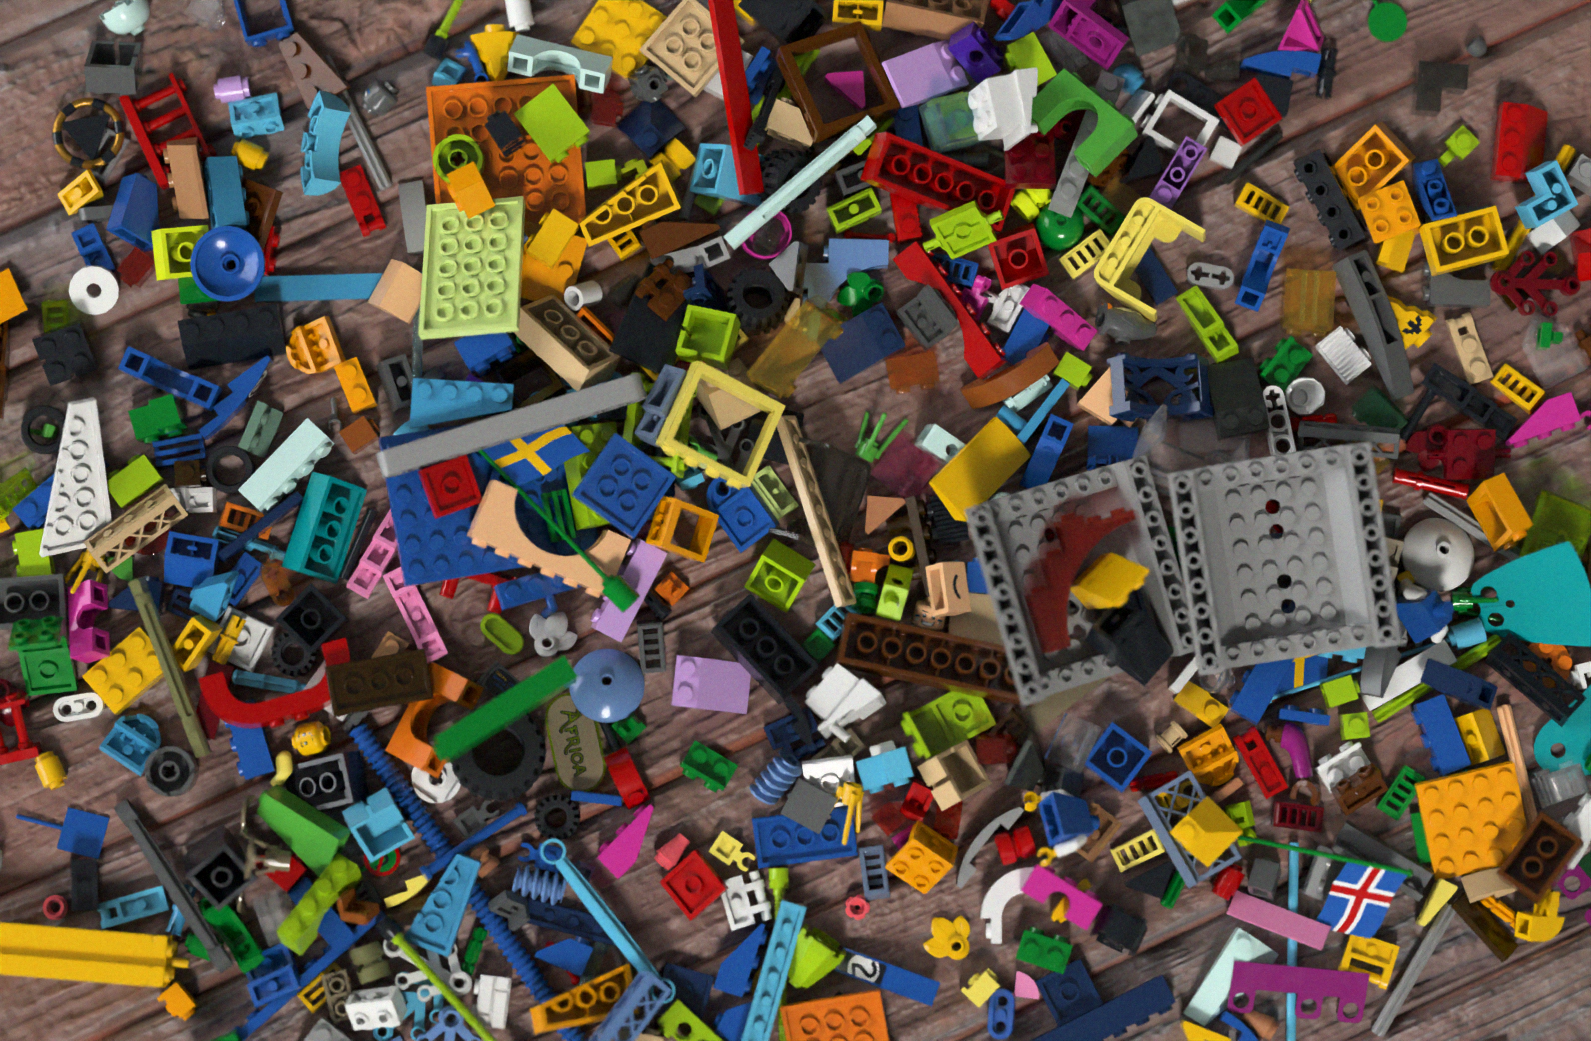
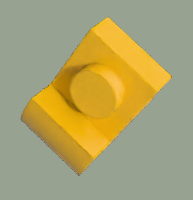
M1552 890L1541 906L1534 903L1533 912L1517 911L1514 936L1530 942H1545L1554 938L1561 930L1565 917L1557 915L1560 892Z

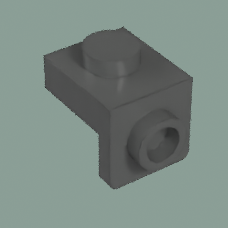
M504 890L488 902L489 911L508 918L509 929L512 931L517 930L530 920L526 898Z

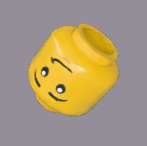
M319 721L298 725L295 734L292 735L293 747L298 749L304 756L323 753L331 743L329 728Z

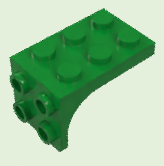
M47 616L43 619H21L13 622L8 648L9 651H18L28 696L77 691L78 681L73 659L70 658V644L64 617Z

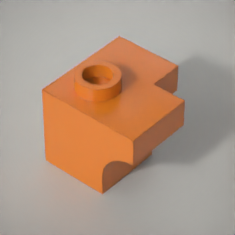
M858 548V551L853 550L850 583L870 582L875 584L876 573L881 568L889 567L890 555L873 553V549Z

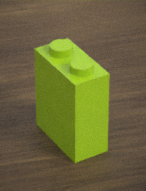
M554 84L550 85L514 113L516 119L551 164L554 161L557 163L562 162L570 155L568 151L571 148L583 146L589 140L587 136L591 134L590 130Z

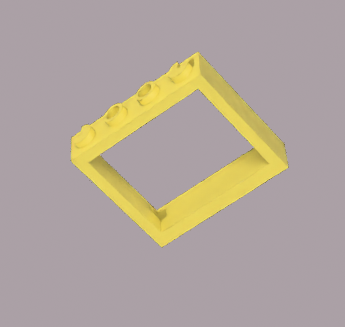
M701 361L692 362L655 444L662 447V451L666 452L667 455L672 457L678 455L684 459L683 463L694 468L699 466L705 469L704 473L715 479L720 477L727 481L726 485L740 490V488L750 487L785 405ZM700 378L768 413L742 475L673 440Z

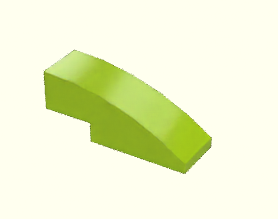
M1197 285L1176 297V301L1189 323L1217 364L1224 363L1239 353L1237 343L1224 327V322Z

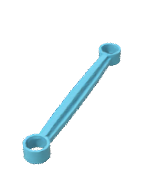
M557 838L546 840L541 846L543 860L556 865L586 908L638 972L641 970L649 971L660 981H666L671 984L672 994L662 1004L670 1002L674 998L676 991L672 980L660 976L613 911L568 859L565 844ZM556 842L562 846L563 853L560 859L549 860L546 857L544 850L548 843ZM653 983L650 988V994L656 1000L658 997L654 995L655 984Z

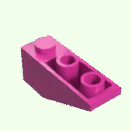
M1569 392L1543 402L1505 441L1506 447L1514 445L1516 449L1529 444L1528 439L1537 436L1539 441L1553 436L1551 432L1560 428L1561 432L1576 428L1575 423L1580 421L1581 418L1572 393Z
M643 804L633 814L636 819L630 825L625 822L615 832L618 837L612 843L607 840L597 850L600 853L597 859L617 879H620L637 862L654 811V807L651 804L647 807Z

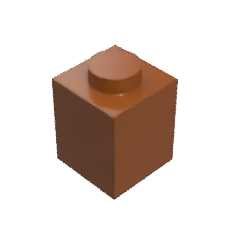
M362 416L339 431L352 453L356 455L379 439L376 433L380 429L372 418L367 420L365 416Z

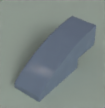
M667 364L664 365L642 405L646 413L635 431V434L644 443L660 447L655 443L687 374L685 370Z

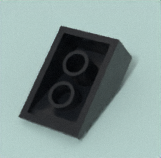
M360 750L293 765L292 773L285 781L287 791L319 811L366 801V798L369 797Z

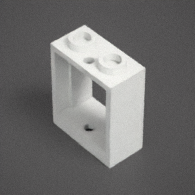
M1168 90L1166 95L1161 93L1153 105L1157 108L1153 116L1148 114L1140 126L1144 129L1141 136L1146 138L1150 135L1154 138L1157 146L1172 155L1176 154L1180 146L1152 130L1166 105L1171 101L1206 122V125L1196 139L1197 143L1204 146L1220 120L1171 90Z

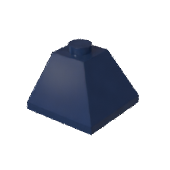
M660 100L652 103L643 101L616 126L649 161L658 152H662L666 144L673 137L677 138L686 129Z

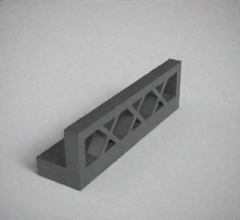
M1300 420L1298 427V451L1324 448L1325 446H1320L1323 443L1327 447H1331L1327 439L1345 440L1346 442L1343 445L1353 444L1352 441L1355 440L1370 442L1371 449L1373 447L1376 449L1372 450L1373 457L1398 459L1401 428ZM1304 437L1320 438V441L1314 446L1303 445ZM1379 442L1393 443L1394 452L1383 451L1377 444Z
M1346 820L1333 841L1332 850L1341 856L1406 870L1411 868L1413 875L1409 878L1406 876L1398 889L1417 901H1420L1424 888L1433 876L1434 871L1348 820Z

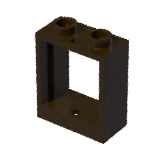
M532 349L523 351L521 355L494 370L500 384H510L541 365L553 383L522 403L514 392L513 404L517 409L567 394L553 369L537 356Z

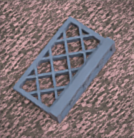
M1191 770L1138 800L1188 888L1242 858L1235 844L1232 843L1229 847L1234 857L1227 861L1216 859V862L1222 864L1213 868L1214 861L1210 865L1209 871L1200 876L1195 867L1197 858L1194 856L1192 862L1188 855L1192 854L1185 850L1183 845L1170 833L1173 829L1169 823L1172 813L1186 816L1191 812L1194 800L1201 802L1207 797ZM1188 777L1194 785L1192 796L1177 793L1180 782ZM1176 785L1174 791L1167 790ZM1196 791L1198 792L1201 799L1195 797ZM1162 792L1173 794L1170 809L1159 806L1155 796ZM1176 795L1191 799L1187 813L1173 810ZM1162 810L1169 812L1167 818Z

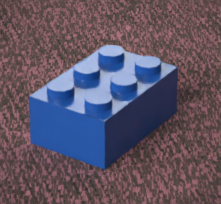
M506 332L469 335L454 342L474 377L479 376L483 378L493 372L492 367L499 363L502 365L515 358L513 355L517 354Z

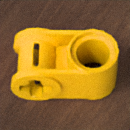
M1186 781L1179 784L1177 793L1183 794L1184 788L1187 785H1193L1192 782ZM1172 786L1171 788H1169V789H1167V790L1174 791V790H1175V786H1174V787ZM1162 792L1155 796L1159 806L1170 809L1173 794ZM1176 795L1173 810L1179 811L1183 807L1188 806L1190 800ZM1164 796H1166V799H1167V801H1168L1169 807L1167 806V803H1166V801H1165V799H1164ZM1162 810L1165 816H1167L1169 812Z

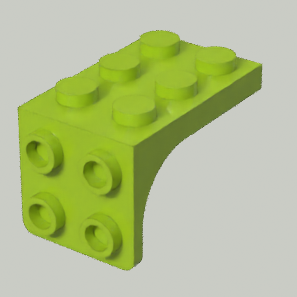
M954 691L914 711L903 713V720L900 723L907 737L912 736L914 740L912 748L918 759L923 757L925 762L997 725L982 697Z

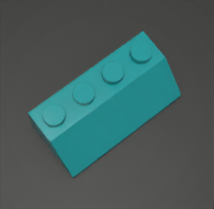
M312 472L281 567L337 585L367 489L329 475Z

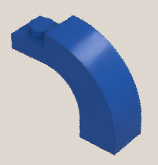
M1266 220L1251 254L1234 304L1258 312L1265 297L1274 267L1289 234V227Z

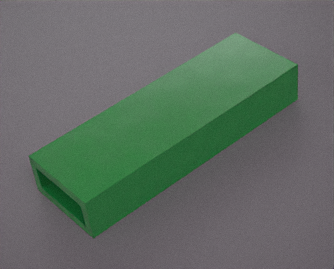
M563 655L435 736L433 751L440 761L445 759L447 764L451 763L574 685L578 678L577 674Z

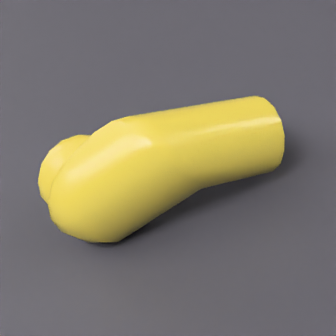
M283 750L276 755L277 772L270 781L273 787L276 784L282 787L293 771L292 755L287 750Z

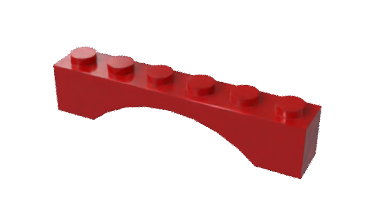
M915 241L894 257V262L907 279L924 285L929 284L932 288H936L957 315L963 332L964 359L978 378L986 379L1007 362L1004 357L1006 354L1005 350L998 342L994 344L989 337L992 334L990 329L984 322L979 323L976 319V310L969 302L965 303L961 298L963 292L955 282L950 283L946 277L949 275L946 268L941 263L937 264L932 258L935 255L933 250L926 252L923 244Z

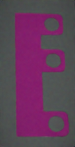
M1234 961L1227 1007L1231 1012H1251L1253 1010L1256 990L1297 993L1295 1015L1298 1018L1317 1019L1321 1014L1323 996L1340 997L1337 1019L1341 1022L1359 1023L1363 1018L1370 973ZM1238 993H1245L1249 997V1003L1244 1008H1237L1233 1003V999ZM1306 999H1312L1317 1004L1316 1011L1312 1014H1305L1301 1010V1004ZM1348 1003H1355L1359 1008V1012L1354 1018H1347L1343 1014V1008Z

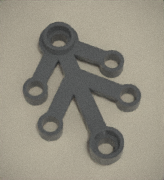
M699 403L697 413L701 419L706 420L716 446L702 441L699 436H692L697 439L701 447L718 455V458L723 461L724 466L742 475L755 446L754 440L743 439L740 442L741 454L736 465L732 454L741 431L746 427V419L741 420L742 425L739 428L735 424L731 425L730 433L725 441L722 431L709 414L705 415L703 413L704 407ZM747 441L751 443L749 451L744 449V444ZM697 466V468H698L702 473L705 472V470L703 471L699 466Z

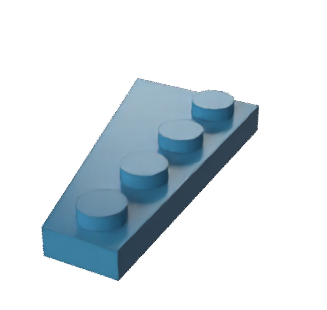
M413 378L409 428L413 429L426 425L512 411L514 384Z
M458 853L440 879L439 884L427 899L426 904L414 919L409 930L405 933L404 938L407 942L446 957L451 955L483 861L462 853Z

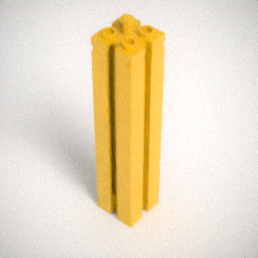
M0 921V974L163 988L170 986V982H174L176 967L189 968L190 958L173 957L177 956L178 941H174L175 936Z

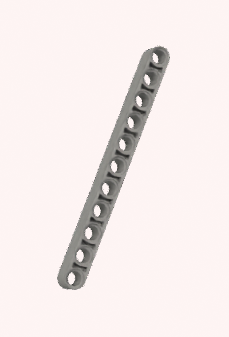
M640 373L632 374L378 452L376 457L383 479L391 478L646 399L647 395Z

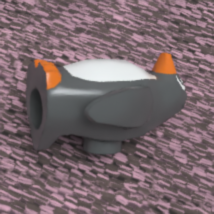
M1110 303L1101 304L1097 309L1095 326L1098 334L1104 335L1108 333L1116 338L1115 343L1129 345L1130 341L1149 339L1157 333L1156 323L1144 318L1137 311L1122 307H1112Z

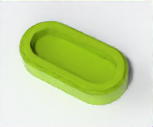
M490 613L483 617L480 624L482 633L508 655H516L523 650L525 645L524 637L504 618L495 613Z

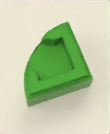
M130 556L113 568L112 572L123 580H134V557ZM107 557L108 562L114 557Z

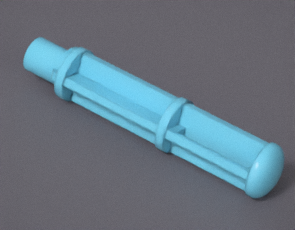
M217 526L213 531L212 538L220 540L218 539L220 537L229 541L237 538V536L225 533L221 529L237 535L241 534ZM257 539L243 549L249 552L253 549L268 554L271 560L278 559L283 561L286 551L280 550L276 545Z
M238 669L232 674L233 684L289 694L302 691L307 685L300 683L298 680Z

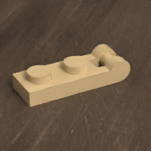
M1464 313L1462 317L1455 320L1454 318L1445 320L1467 383L1473 385L1494 377L1474 326L1471 313ZM1465 327L1467 334L1460 336L1458 329Z

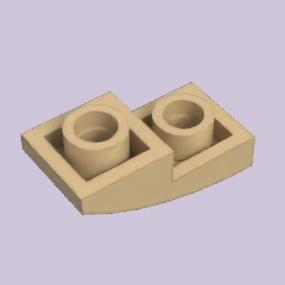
M1500 868L1477 872L1461 878L1470 903L1495 895V898H1499L1517 890L1498 878L1497 871Z

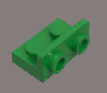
M1292 335L1287 340L1283 337L1274 348L1277 351L1276 355L1272 359L1267 357L1259 367L1262 372L1258 377L1270 386L1280 387L1283 393L1313 356V354L1297 343Z
M695 740L681 762L680 767L684 768L682 774L693 780L696 777L701 778L705 781L703 786L716 793L718 789L724 791L738 765Z

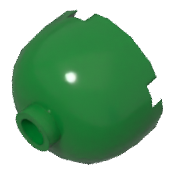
M1050 203L1042 207L1035 221V229L1040 242L1046 247L1057 251L1076 245L1082 237L1085 227L1084 217L1079 208L1075 207L1072 217L1069 218L1048 210Z

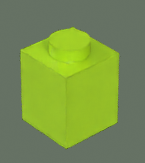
M615 159L585 162L589 191L618 188V181L622 180L621 165L616 166Z
M1066 352L1052 376L1059 380L1063 378L1070 384V387L1078 391L1080 386L1086 387L1093 375L1089 373L1092 366Z
M1351 675L1319 685L1327 709L1359 699L1360 687L1356 678L1352 679Z
M1367 712L1338 716L1341 741L1370 737Z

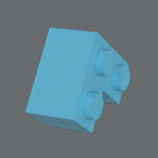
M1557 160L1544 162L1525 173L1535 196L1515 206V209L1525 229L1537 228L1579 205Z
M905 747L855 762L863 790H869L870 794L885 790L883 785L893 783L894 787L910 783L908 778L913 777Z

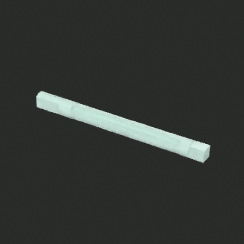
M867 115L857 125L850 128L723 236L725 240L735 250L865 140L877 128L876 124Z

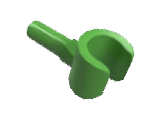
M44 423L42 430L30 429V434L53 440L56 437L58 428Z
M689 436L688 440L693 444L689 448L714 461L717 460L718 455L701 447L694 436Z

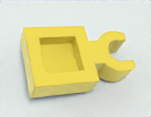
M724 831L720 833L709 850L711 854L729 866L735 860L738 867L746 872L748 868L742 865L743 858L749 857L751 860H755L753 854L740 852L739 850L743 844Z

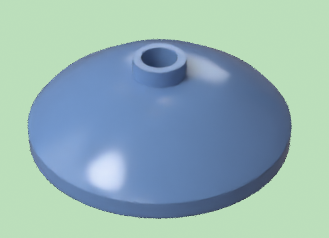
M599 649L588 653L575 665L574 671L578 678L576 683L569 687L570 695L576 708L587 718L601 723L617 722L630 716L640 705L645 687L643 673L636 661L626 653L615 649ZM609 678L612 682L610 685H604L602 680Z

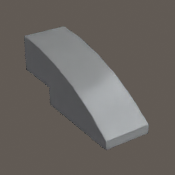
M423 180L398 184L407 252L409 256L424 254L427 203Z

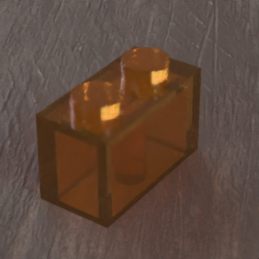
M934 351L885 360L890 392L896 391V395L910 393V389L920 387L921 391L933 389L935 384L940 382Z

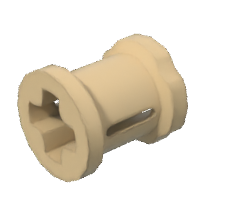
M1174 720L1170 723L1171 726L1161 735L1155 736L1156 741L1169 754L1181 739L1188 737L1187 733Z

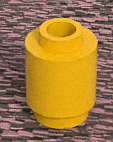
M242 139L240 143L235 142L230 155L237 156L238 164L254 171L256 169L262 171L269 157V152L264 151L265 148Z
M897 536L890 541L888 551L894 560L905 563L914 557L915 545L907 537ZM901 546L907 547V552L904 555L899 554Z
M53 751L41 754L34 759L36 771L44 788L50 787L51 790H55L65 785L64 780L68 777L59 757L55 756Z

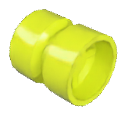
M1049 189L1016 190L1010 205L1023 219L1031 222L1039 214V208L1051 202L1053 193Z

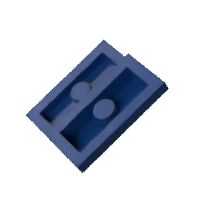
M282 943L263 951L262 954L265 960L246 973L249 981L246 985L255 1008L301 988L293 952Z

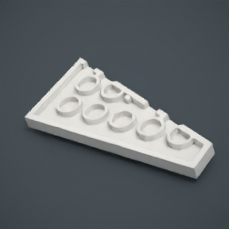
M93 397L72 401L68 404L39 552L41 557L87 548L84 541L112 522L97 403Z

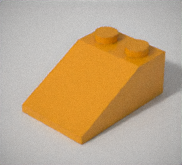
M1382 121L1375 124L1334 164V167L1358 211L1360 209L1359 197L1384 188L1416 157Z

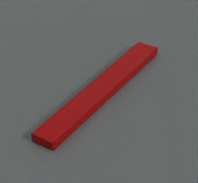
M708 0L739 195L764 193L757 145L752 151L743 147L748 131L753 125L734 2L733 0Z

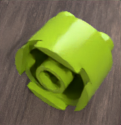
M463 134L450 135L443 139L434 150L433 165L438 175L447 184H451L447 177L448 173L473 161L480 175L484 171L485 157L477 142L469 136ZM459 155H462L465 162L457 166L453 159H458Z

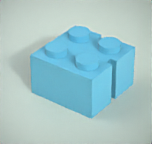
M386 787L367 797V803L364 804L360 801L342 811L349 829L370 862L379 859L415 838L407 820Z

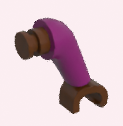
M1286 721L1285 726L1278 724L1277 727L1274 726V723H1269L1266 740L1274 739V742L1281 743V748L1285 749L1290 755L1295 776L1298 778V782L1291 790L1290 798H1298L1301 786L1309 787L1312 791V798L1309 801L1315 807L1321 800V788L1315 780L1311 779L1313 776L1312 763L1305 734L1296 724Z

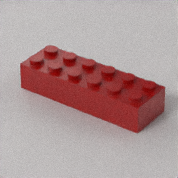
M888 132L875 133L860 178L863 182L943 214L974 200L986 215L1000 209L1004 220L991 224L994 232H1001L1015 189H1005V180Z

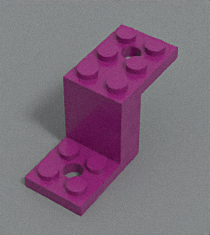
M1063 0L1048 27L1108 70L1129 37L1104 20L1099 14L1092 11L1101 0Z

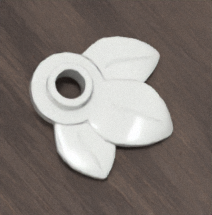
M564 612L554 613L547 620L539 614H534L532 617L529 633L535 639L534 648L540 656L551 657L558 651L570 649L575 644L578 635L567 631L568 619ZM544 641H550L552 645L550 647H544L542 643Z

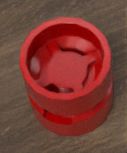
M1028 825L1014 829L1013 834L1006 831L994 835L1003 866L1017 862L1018 857L1025 860L1037 856Z

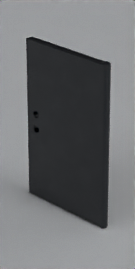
M650 262L647 263L639 283L654 272L653 268L655 265ZM660 279L655 286L660 290L666 283ZM634 292L609 351L660 374L665 364L673 366L678 355L675 350L679 339L677 334L680 335L681 330L685 331L682 325L689 302L686 300L665 322L647 306L648 302L652 299L648 294L643 298H639Z

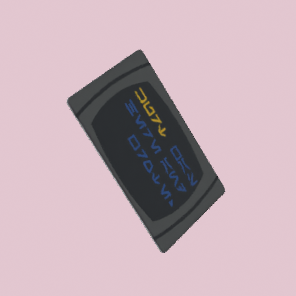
M494 661L478 680V683L495 698L521 683L497 661Z

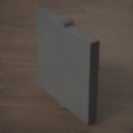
M799 777L792 792L787 794L788 800L781 814L820 834L827 819H830L832 816L830 813L838 797Z

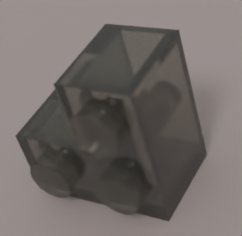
M1419 61L1414 69L1411 115L1436 117L1441 111L1442 93L1463 95L1467 90L1469 65Z

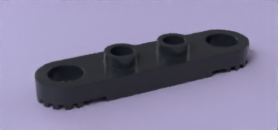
M1175 72L1169 77L1167 82L1168 90L1220 120L1217 125L1231 132L1214 107L1216 103L1224 98L1223 96L1184 72ZM1177 78L1184 79L1187 84L1186 89L1183 91L1175 90L1173 81Z

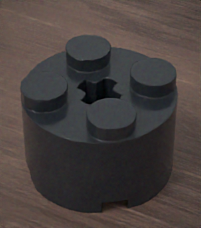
M1111 903L1110 906H1103L1089 935L1091 937L1098 935L1096 940L1113 950L1122 953L1124 948L1130 950L1128 955L1136 956L1148 930L1146 926L1147 920L1136 914L1133 917L1125 914V909L1114 903Z

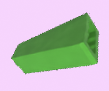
M277 784L270 790L262 792L258 799L260 805L257 814L319 877L338 853L342 854L351 830Z

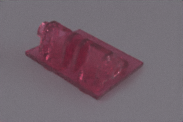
M900 435L872 471L871 475L905 500V498L918 495L940 464L930 454L924 453Z

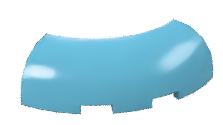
M321 90L318 91L308 113V117L312 119L308 133L303 132L301 152L305 153V167H300L304 195L311 196L326 194L334 190L341 183L338 166L339 147L345 124L351 114L348 106L340 98Z

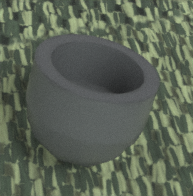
M1478 35L1469 42L1465 50L1472 56H1482L1487 50V44Z

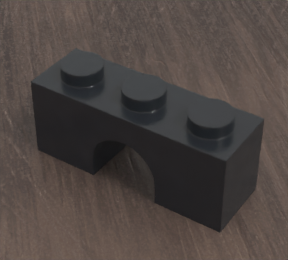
M498 110L486 118L488 122L484 125L505 158L526 145L524 138L506 111L500 113Z

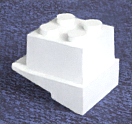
M1037 67L1015 70L1009 75L986 78L969 92L968 105L973 111V128L978 134L979 141L1003 139L1004 151H1007L1030 135V133L1038 132L1037 124L1031 123L1032 100L1037 95Z
M838 663L834 667L830 666L822 675L824 680L818 687L814 685L806 694L808 699L805 701L808 707L823 720L817 727L823 737L828 739L835 734L845 743L849 740L851 734L843 728L858 718L864 720L887 703L881 693L863 678L859 680Z

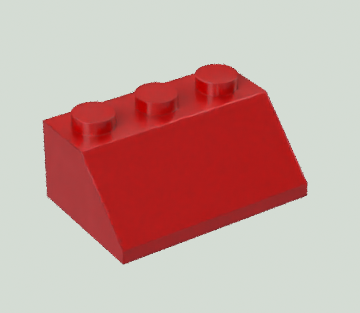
M1504 101L1500 104L1497 113L1490 180L1530 184L1525 173L1543 163L1548 118L1547 111L1528 104Z

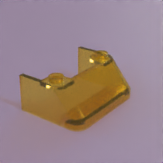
M819 294L808 298L745 376L779 399L784 397L788 399L797 389L794 384L799 375L826 342L831 338L834 341L837 340L844 331L841 326L846 324L849 319Z

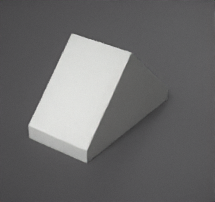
M1568 210L1532 230L1527 235V238L1539 254L1542 255L1576 230L1580 223L1571 211Z

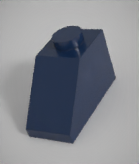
M145 576L159 614H162L166 584L159 582L158 577ZM130 586L113 598L108 606L112 609L139 611Z

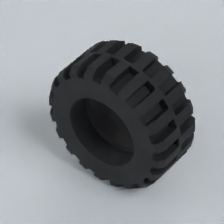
M476 708L473 709L472 711H470L468 715H470V714H472L473 712H475V711H476ZM528 713L503 729L511 732L518 739L522 749L521 760L510 773L497 776L483 771L475 760L473 748L451 762L455 777L471 794L476 797H483L484 800L506 801L509 798L519 797L523 792H527L538 780L544 767L546 748L544 734L542 735L540 730L541 727Z

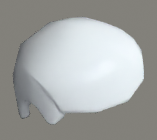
M1301 377L1294 380L1287 387L1285 401L1293 412L1308 415L1314 413L1324 404L1326 391L1322 384L1314 378Z

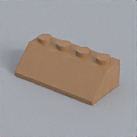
M887 0L882 26L892 30L911 32L918 36L934 37L941 41L950 40L952 34L972 22H975L979 28H983L989 0Z

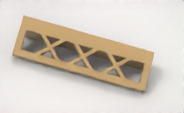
M164 484L84 541V544L104 572L108 573L184 519L188 514L169 487ZM172 505H175L179 510L172 517H164L165 510ZM148 522H157L156 528L153 531L143 532L144 526ZM127 537H136L133 545L130 547L123 546V542ZM108 551H116L115 557L105 564L101 556Z

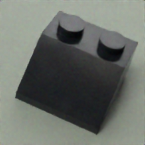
M311 583L276 618L310 654L318 650L321 644L328 642L349 621Z

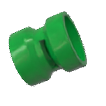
M870 582L855 583L854 593L857 603L852 605V610L866 614L875 613L877 611L875 597L878 595L879 586Z

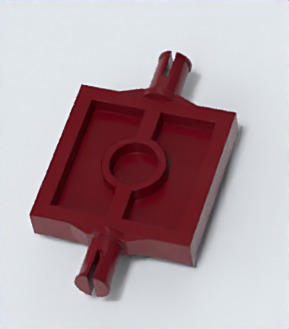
M1493 428L1445 429L1442 449H1428V454L1436 455H1427V459L1442 460L1444 466L1443 479L1446 480L1490 479L1494 477L1496 458H1510L1511 454L1509 453H1511V449L1496 447V429Z

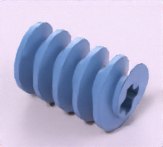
M786 749L779 750L780 756H774V763H768V770H762V777H756V784H751L749 787L751 793L763 803L769 805L776 804L779 798L784 795V792L790 788V785L796 781V778L802 774L803 769L799 760Z
M528 864L523 870H520L519 865L512 893L516 894L521 888L522 896L526 897L531 891V898L533 900L541 894V902L545 903L550 897L551 905L554 906L558 900H560L561 904L567 880L563 878L560 882L558 873H555L552 879H550L548 870L540 876L538 867L530 873Z

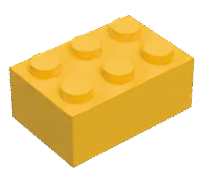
M1496 206L1423 224L1419 228L1432 277L1502 259L1510 254Z
M138 627L110 651L109 657L101 659L82 677L116 715H120L161 680L164 674L147 631L142 627Z

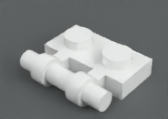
M759 870L749 873L752 882L744 885L742 875L723 880L729 887L721 896L731 931L756 924L753 916L754 913L760 912L763 921L773 919L770 911L772 908L771 902L767 901L764 891L766 885L764 879L761 880ZM754 890L757 905L750 906L747 895L748 891Z

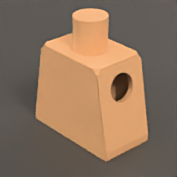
M1109 367L1077 405L1107 425L1112 426L1117 418L1109 416V406L1113 405L1111 369ZM1121 420V421L1124 422L1129 428H1130V427L1132 426V424L1134 423V422H1130V421Z

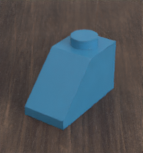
M231 571L206 578L200 585L196 584L190 593L192 601L189 609L216 622L227 610L239 572Z

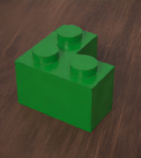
M173 394L148 401L149 405L128 411L136 440L139 442L144 441V444L159 441L158 437L168 434V437L180 435L183 433L182 429L188 428L180 399Z

